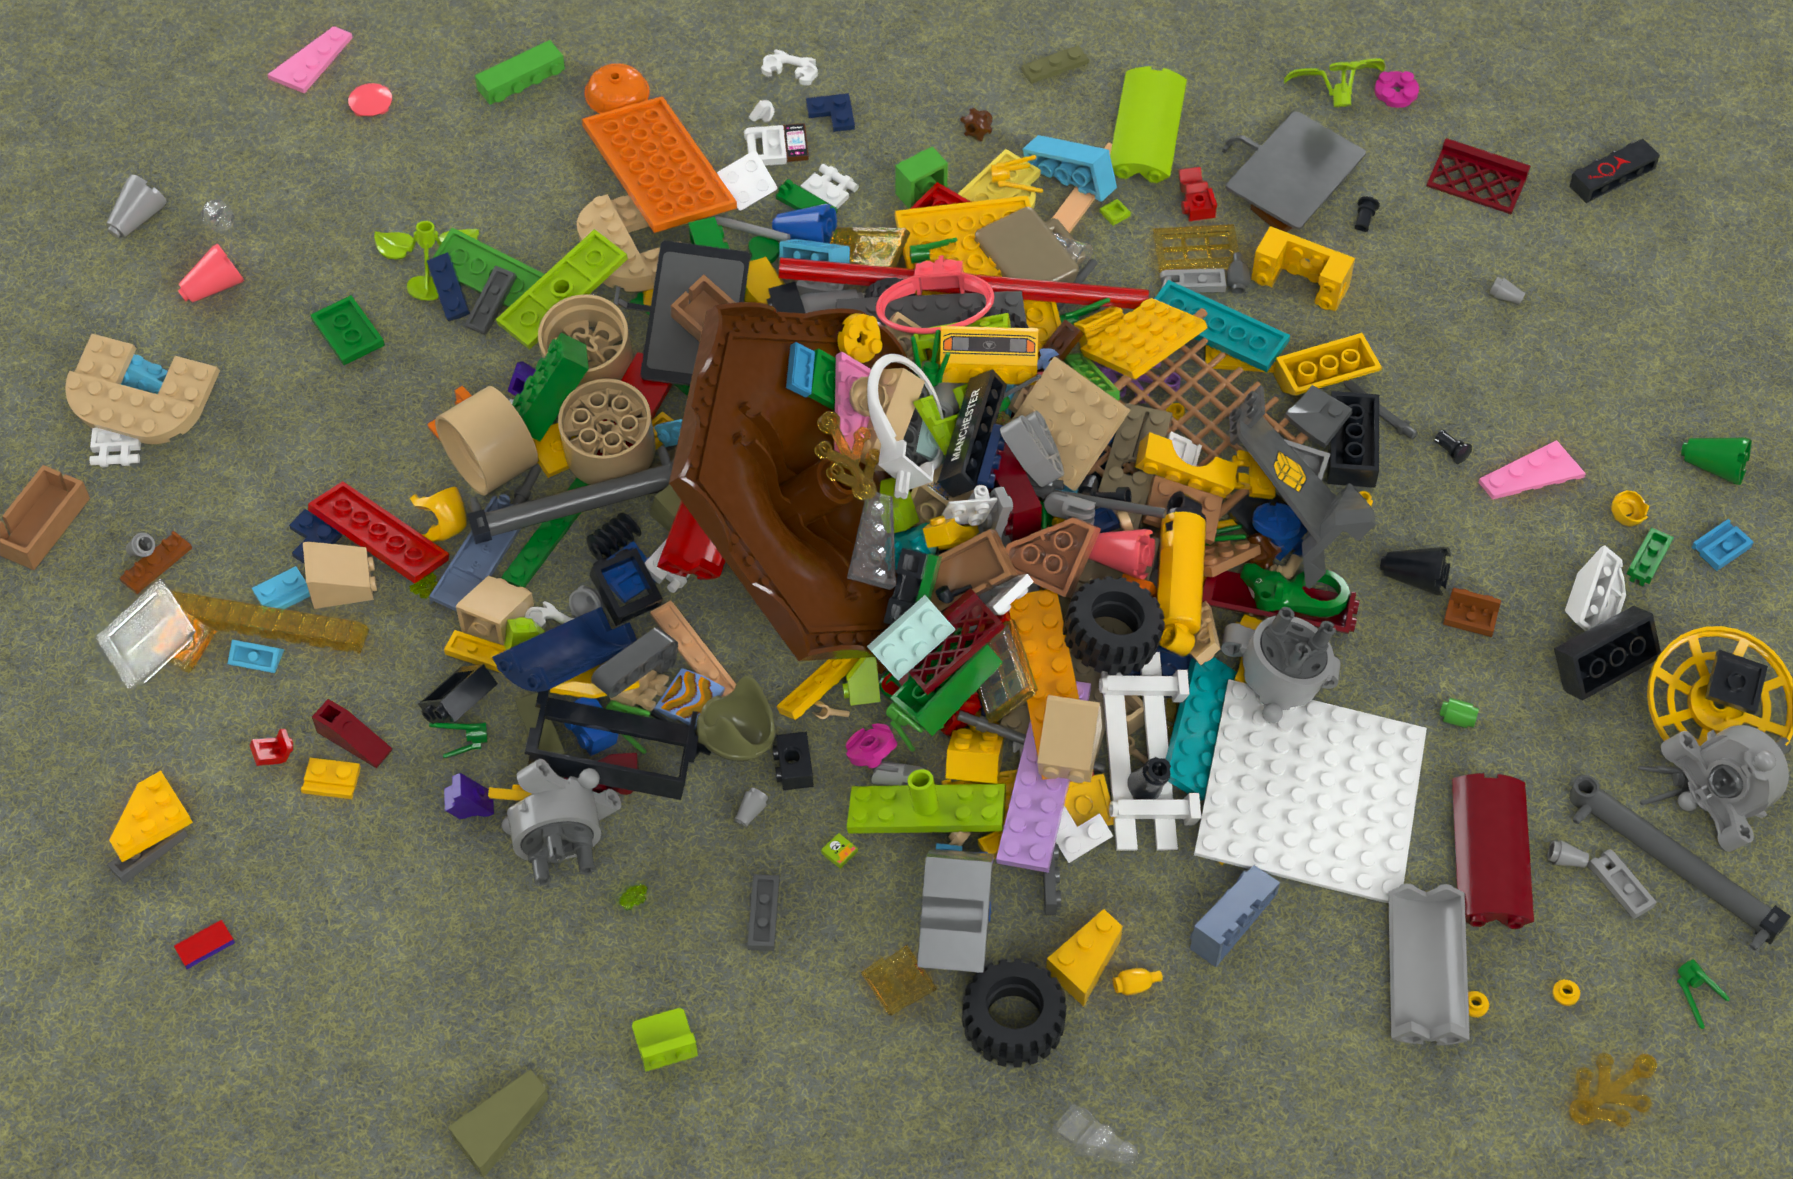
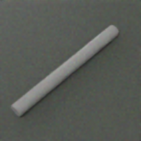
M717 215L707 217H715L717 224L778 241L790 240V234Z

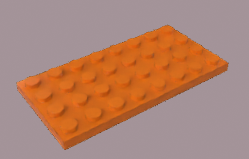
M663 96L582 118V126L654 233L737 209V201Z

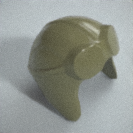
M751 676L740 678L735 689L730 694L724 697L718 695L711 698L702 708L701 714L698 715L696 724V736H699L698 742L705 745L707 749L719 757L731 761H747L763 755L773 744L775 737L773 712L759 684Z

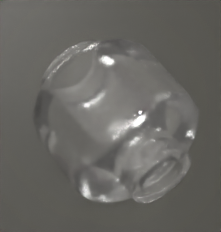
M213 199L202 208L201 217L205 224L214 232H224L232 227L235 221V213L225 201Z

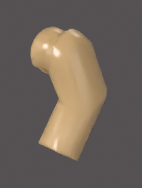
M1292 554L1286 565H1278L1277 567L1274 564L1269 570L1280 572L1287 580L1292 579L1302 559L1298 555Z

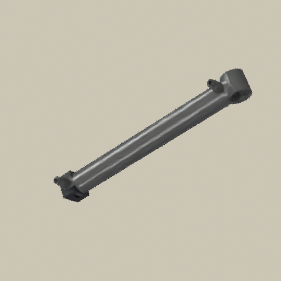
M660 447L658 451L662 466L486 513L484 509L481 510L477 497H471L470 507L472 513L467 515L475 544L492 540L491 536L662 491L670 485L669 480L674 460L671 462L666 448Z
M1581 775L1575 779L1569 793L1571 803L1580 808L1573 817L1575 824H1579L1592 813L1757 930L1755 932L1756 936L1749 945L1752 950H1757L1765 941L1771 945L1786 927L1791 918L1789 914L1776 905L1771 909L1599 788V783L1594 777Z

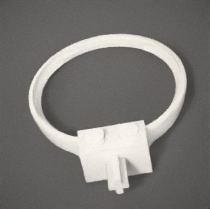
M888 354L879 358L870 371L867 384V401L870 418L881 443L878 465L896 479L894 497L906 499L910 489L933 482L934 470L940 467L944 453L938 447L936 457L931 462L921 464L920 467L905 456L907 443L904 440L897 441L894 438L897 435L880 404L878 383L883 369L891 362L901 363L912 369L920 379L925 381L924 385L930 396L933 395L941 419H944L938 396L924 372L910 359L898 354Z

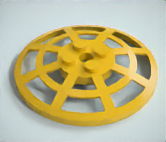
M1708 626L1693 629L1680 635L1668 644L1657 657L1648 679L1647 699L1653 724L1664 741L1670 738L1664 730V726L1674 724L1679 732L1687 731L1681 722L1693 718L1702 728L1699 739L1695 738L1699 746L1707 741L1708 732L1714 730L1718 734L1728 727L1742 725L1743 723L1757 727L1758 730L1764 733L1768 731L1785 737L1789 740L1785 745L1789 744L1793 736V679L1784 662L1763 641L1738 629ZM1723 637L1738 641L1733 652L1734 655L1743 657L1747 648L1750 647L1765 658L1775 670L1778 677L1764 682L1761 718L1725 705L1724 709H1718L1713 701L1705 699L1711 675L1705 661L1714 660L1716 652L1702 653L1698 638ZM1688 642L1692 657L1684 661L1675 670L1673 675L1662 669L1661 665L1668 655L1680 645ZM1695 664L1700 679L1690 686L1681 681L1680 677L1689 667ZM1656 677L1668 684L1667 707L1669 714L1658 717L1654 703V683ZM1782 686L1787 703L1785 726L1770 721L1771 701L1768 692ZM1675 689L1688 696V709L1676 712L1674 702Z

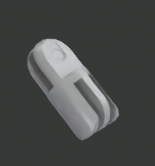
M1052 492L1045 498L1044 507L1049 514L1066 520L1074 517L1094 525L1096 502L1062 492Z
M882 761L879 766L875 767L871 781L875 786L908 785V776L913 771L924 768Z

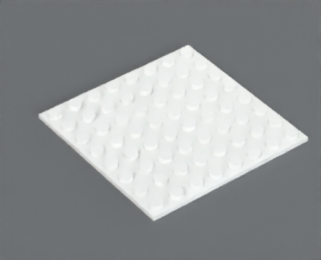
M1229 679L1194 855L1247 869L1255 865L1267 874L1389 903L1388 892L1404 884L1427 728L1311 700L1302 706L1291 707L1290 710H1282L1283 716L1279 722L1268 723L1262 714L1266 705L1259 701V695L1248 684Z

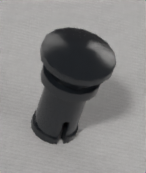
M1363 196L1358 199L1359 215L1354 228L1359 231L1368 232L1371 218L1379 209L1380 203L1373 197Z
M1441 430L1435 436V443L1448 451L1449 456L1454 458V463H1462L1471 454V444H1464L1463 441L1456 440L1445 430Z

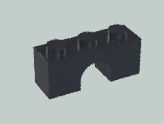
M902 548L896 573H898L896 587L892 597L889 598L883 623L892 625L916 603L928 553Z

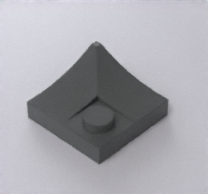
M1312 385L1302 398L1285 413V418L1303 434L1325 448L1350 417L1352 408Z

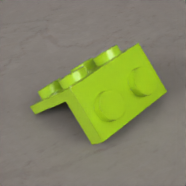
M682 1008L669 1010L636 1020L632 1023V1029L645 1072L698 1056L694 1034L690 1031L685 1012Z

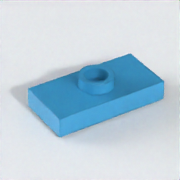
M797 342L790 345L786 388L807 397L811 395L815 351Z

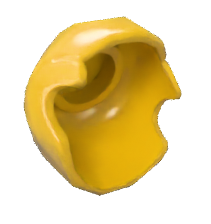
M1625 490L1614 497L1611 511L1614 519L1621 525L1636 526L1648 518L1649 505L1645 503L1642 496L1637 492Z

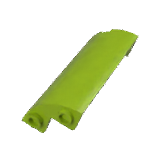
M1152 66L1138 67L1126 71L1110 153L1113 171L1118 178L1127 179L1140 173L1150 183H1159L1170 177L1187 79L1180 74L1163 68L1162 71L1152 70Z

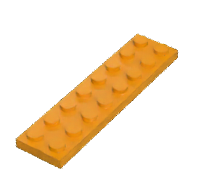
M1048 589L1026 593L1020 599H1015L1010 604L1011 608L1009 609L1037 756L1039 755L1048 695L1079 699L1069 647H1067L1064 641L1066 635H1063L1064 622L1058 594ZM1041 775L1042 780L1049 779Z

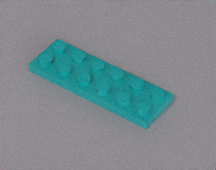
M1170 280L1166 282L1154 298L1191 315H1194L1201 308L1205 309L1207 316L1203 320H1205L1208 328L1193 339L1200 341L1205 337L1208 340L1206 345L1265 372H1268L1276 361V357L1281 354L1290 341L1289 334Z
M1215 657L1204 662L1202 665L1191 658L1188 669L1190 694L1179 704L1166 755V760L1171 765V775L1168 782L1187 794L1199 793L1200 801L1205 800L1227 683L1229 679L1235 681L1237 675L1235 670Z

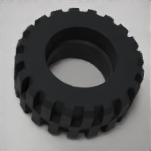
M1107 576L1103 580L1096 578L1090 580L1089 584L1085 583L1080 586L1079 590L1072 596L1064 620L1063 635H1066L1064 641L1069 649L1072 648V655L1076 659L1080 658L1082 660L1081 663L1087 668L1091 666L1095 668L1094 671L1099 673L1105 671L1108 672V675H1116L1120 672L1122 675L1130 674L1132 669L1134 672L1142 669L1144 665L1152 660L1164 631V613L1159 608L1160 604L1155 597L1152 598V593L1146 588H1140L1139 583L1135 581L1132 583L1128 582L1126 578L1122 577L1113 579L1112 576ZM1099 617L1116 618L1127 624L1133 633L1126 635L1110 633L1101 628L1094 619Z
M1014 958V962H1007V959L998 960V965L994 966L993 963L986 965L984 973L977 972L973 976L972 982L968 983L965 989V996L963 997L962 1025L965 1028L967 1041H972V1048L976 1053L983 1051V1058L991 1062L993 1058L997 1059L998 1065L1006 1067L1007 1062L1014 1063V1068L1022 1067V1062L1028 1061L1029 1065L1037 1063L1038 1056L1045 1059L1050 1055L1051 1048L1056 1049L1060 1043V1036H1063L1067 1005H1065V993L1063 990H1060L1061 984L1057 978L1053 977L1051 979V972L1045 967L1041 970L1037 968L1038 963L1029 961L1028 964L1023 963L1021 958ZM1018 996L1032 1002L1039 1010L1040 1016L1033 1024L1027 1027L1011 1029L995 1022L988 1013V1010L995 1001L1003 997Z

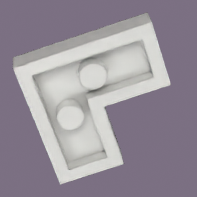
M1022 574L994 587L989 592L993 598L986 606L995 615L1001 616L1011 608L1010 604L1015 599H1020L1029 591L1027 587L1033 583V580L1028 574Z
M1064 806L1056 843L1068 863L1113 837L1100 814L1077 827Z

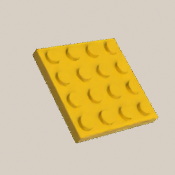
M1151 298L1142 302L1141 306L1134 311L1125 314L1117 323L1108 326L1103 333L1090 339L1080 349L1084 357L1136 380L1208 327L1205 320Z

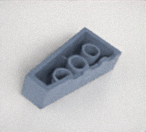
M1255 865L1248 871H1243L1236 884L1231 889H1228L1223 897L1194 926V930L1190 935L1192 940L1190 950L1217 967L1277 895L1280 882Z

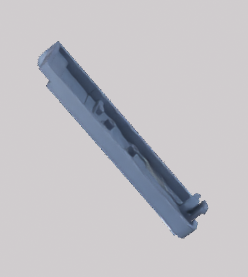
M501 494L498 496L499 499L497 496H494L484 511L486 513L509 507L513 504H510L509 496ZM521 529L491 536L492 540L475 544L471 530L430 594V604L437 602L457 612L456 605L488 575H493Z

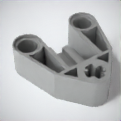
M1034 411L1027 416L1021 415L1000 428L1001 435L1024 470L1039 486L1044 487L1064 476L1059 451L1040 412Z

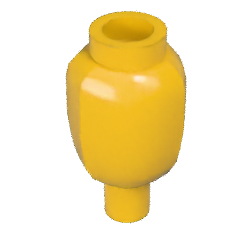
M1144 968L1127 969L1121 971L1118 977L1113 978V987L1116 994L1134 995L1148 990L1153 983L1162 981L1163 976L1160 970L1149 972Z

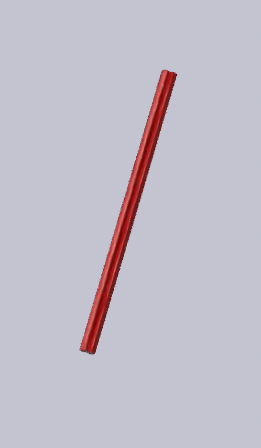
M780 257L778 278L870 286L884 278L896 277L898 279H907L914 276L915 269ZM971 274L985 280L992 287L993 292L1022 291L1023 300L1090 305L1110 298L1111 301L1103 304L1102 307L1115 306L1125 309H1136L1141 306L1142 302L1149 299V290ZM960 287L922 290L929 292L961 294ZM965 290V293H976V292H972V291Z

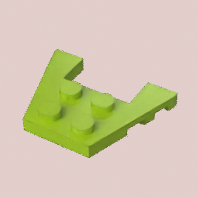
M968 384L953 389L960 409ZM933 395L914 401L915 408L946 457L959 414L941 419Z

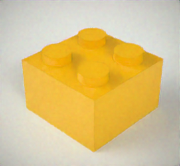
M970 729L953 730L947 749L945 778L997 784L1002 766L1004 737L988 731L977 733L972 732Z

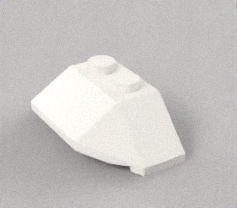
M1602 546L1577 573L1565 608V612L1585 631L1619 614L1626 597L1625 581L1621 567H1623L1622 559L1606 546Z

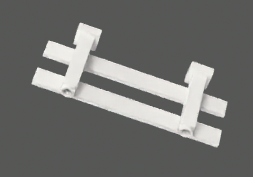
M1156 652L1152 660L1140 669L1141 676H1122L1121 672L1116 675H1108V672L1102 671L1101 678L1099 679V691L1103 693L1112 796L1109 813L1114 820L1116 851H1136L1138 849L1135 819H1154L1156 851L1178 849L1175 819H1183L1184 825H1195L1201 819L1199 793H1189L1183 800H1173L1172 784L1167 782L1156 800H1133V795L1128 789L1131 767L1124 695L1143 696L1148 760L1154 757L1166 759L1168 751L1164 696H1172V702H1183L1190 694L1187 670H1177L1172 676H1162L1160 652Z

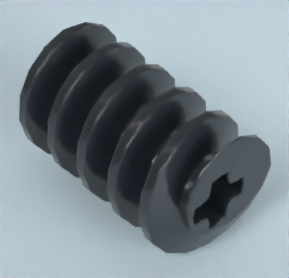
M622 512L617 515V518L610 519L609 524H603L602 529H596L594 534H589L586 538L587 545L597 560L603 559V554L609 558L612 556L610 549L615 553L618 552V543L622 547L627 546L625 538L633 542L634 536L632 533L640 537L641 530L629 515Z

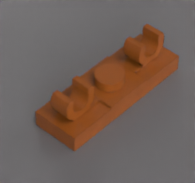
M173 531L172 535L166 540L163 539L161 544L155 547L151 555L143 557L138 562H135L130 570H126L120 577V581L138 594L192 549L191 544Z

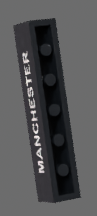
M993 369L970 378L938 479V483L952 498L972 491L977 486L992 428L996 424L1007 384Z

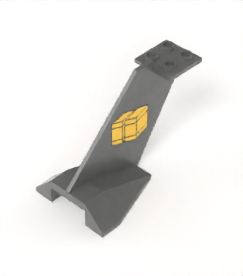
M1260 385L1255 391H1251L1246 396L1245 401L1239 408H1234L1230 413V443L1235 445L1239 440L1242 442L1307 528L1308 533L1302 542L1305 583L1306 587L1310 589L1326 573L1324 549L1343 531L1359 541L1376 525L1375 514L1372 507L1350 483L1335 496L1263 417L1265 414L1264 387Z

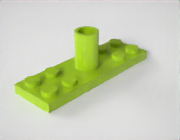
M594 229L496 319L497 324L530 350L539 342L538 330L540 323L552 306L571 296L590 295L628 260L627 254Z
M919 769L913 771L908 776V785L852 786L847 820L848 834L1003 831L1006 799L1005 784L935 785L932 773L928 770Z

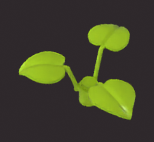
M1375 58L1331 64L1329 66L1330 71L1342 70V83L1335 84L1334 89H1332L1325 71L1319 70V68L1293 70L1284 78V83L1297 76L1320 75L1323 77L1329 90V96H1333L1334 107L1351 106L1355 70L1366 67L1384 71L1385 61ZM1347 70H1351L1349 84L1346 83Z
M421 221L416 225L414 238L407 233L401 232L381 233L375 231L374 234L377 250L382 256L389 259L404 258L407 252L413 251L416 242L420 247L424 248L425 276L411 278L407 283V291L412 297L426 301L439 298L433 278L429 274L427 260H429L428 248L433 246L435 240L440 247L449 232H444L438 237V232L435 231L434 224L430 221ZM479 229L459 230L476 240L478 239Z

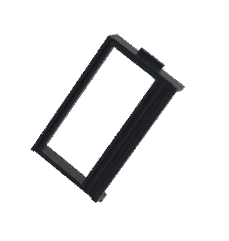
M550 689L538 692L535 707L540 708L536 728L530 727L524 753L529 755L528 765L538 759H543L558 776L565 778L570 776L579 778L583 770L590 768L598 772L600 776L599 784L681 800L689 762L694 763L699 736L694 735L698 712L693 711L690 724L684 725L549 698ZM545 719L683 746L679 777L538 750Z

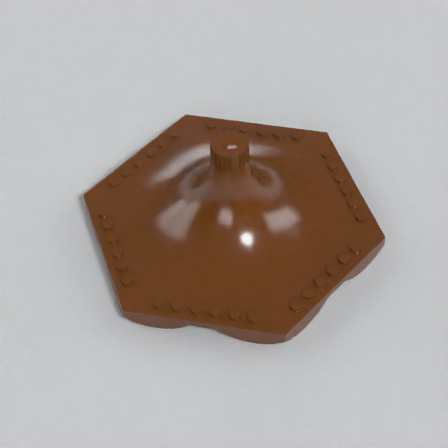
M736 302L716 305L706 311L669 484L798 661L876 657L867 646L891 625L883 622L889 598L894 593L898 577L896 570L890 572L881 558L884 543L892 538L893 534L885 535L878 514L881 481L893 476L886 471H875L859 460L852 461L835 451V411L808 396L804 397L786 388L791 344L797 342L813 351L821 349L836 358V354L840 353L838 333L843 330L845 325L842 324L843 321L851 314L866 313L847 308L825 309L808 313L777 312L773 306L758 302ZM877 321L880 329L882 350L875 354L870 361L861 363L870 369L884 355L898 354L908 358L894 335ZM861 334L857 338V342H861ZM891 362L884 368H905L909 372L913 373L912 369H910L908 366L897 362Z

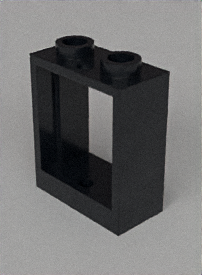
M637 548L630 551L628 549L621 550L615 554L614 558L609 560L603 558L593 564L590 577L615 626L661 605L663 598ZM632 561L649 595L619 607L602 573Z
M484 664L463 666L434 689L418 705L422 709L423 717L432 724L455 722L498 683Z

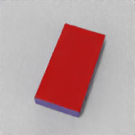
M220 920L174 945V948L186 969H189L235 942L224 922Z

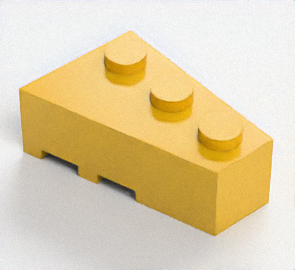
M1104 909L1047 958L1046 969L1051 972V977L1057 978L1061 986L1083 1007L1122 936L1123 926Z

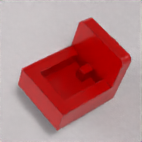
M1200 167L1185 168L1178 171L1181 192L1191 194L1207 191L1208 182L1202 180Z
M280 729L275 738L252 739L249 745L257 766L287 762L290 753L293 751V741L288 737L286 729Z

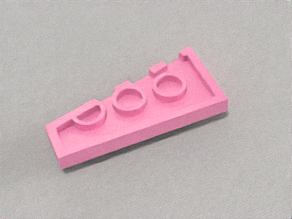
M333 26L267 74L268 79L305 94L353 38L352 33Z
M840 352L836 354L834 450L855 461L860 458L870 417H864L852 408L849 401V392L853 382L860 377H868L871 369L847 354Z
M1556 440L1479 478L1478 483L1492 499L1518 494L1525 490H1535L1555 483L1560 484L1572 479L1585 478L1586 473Z

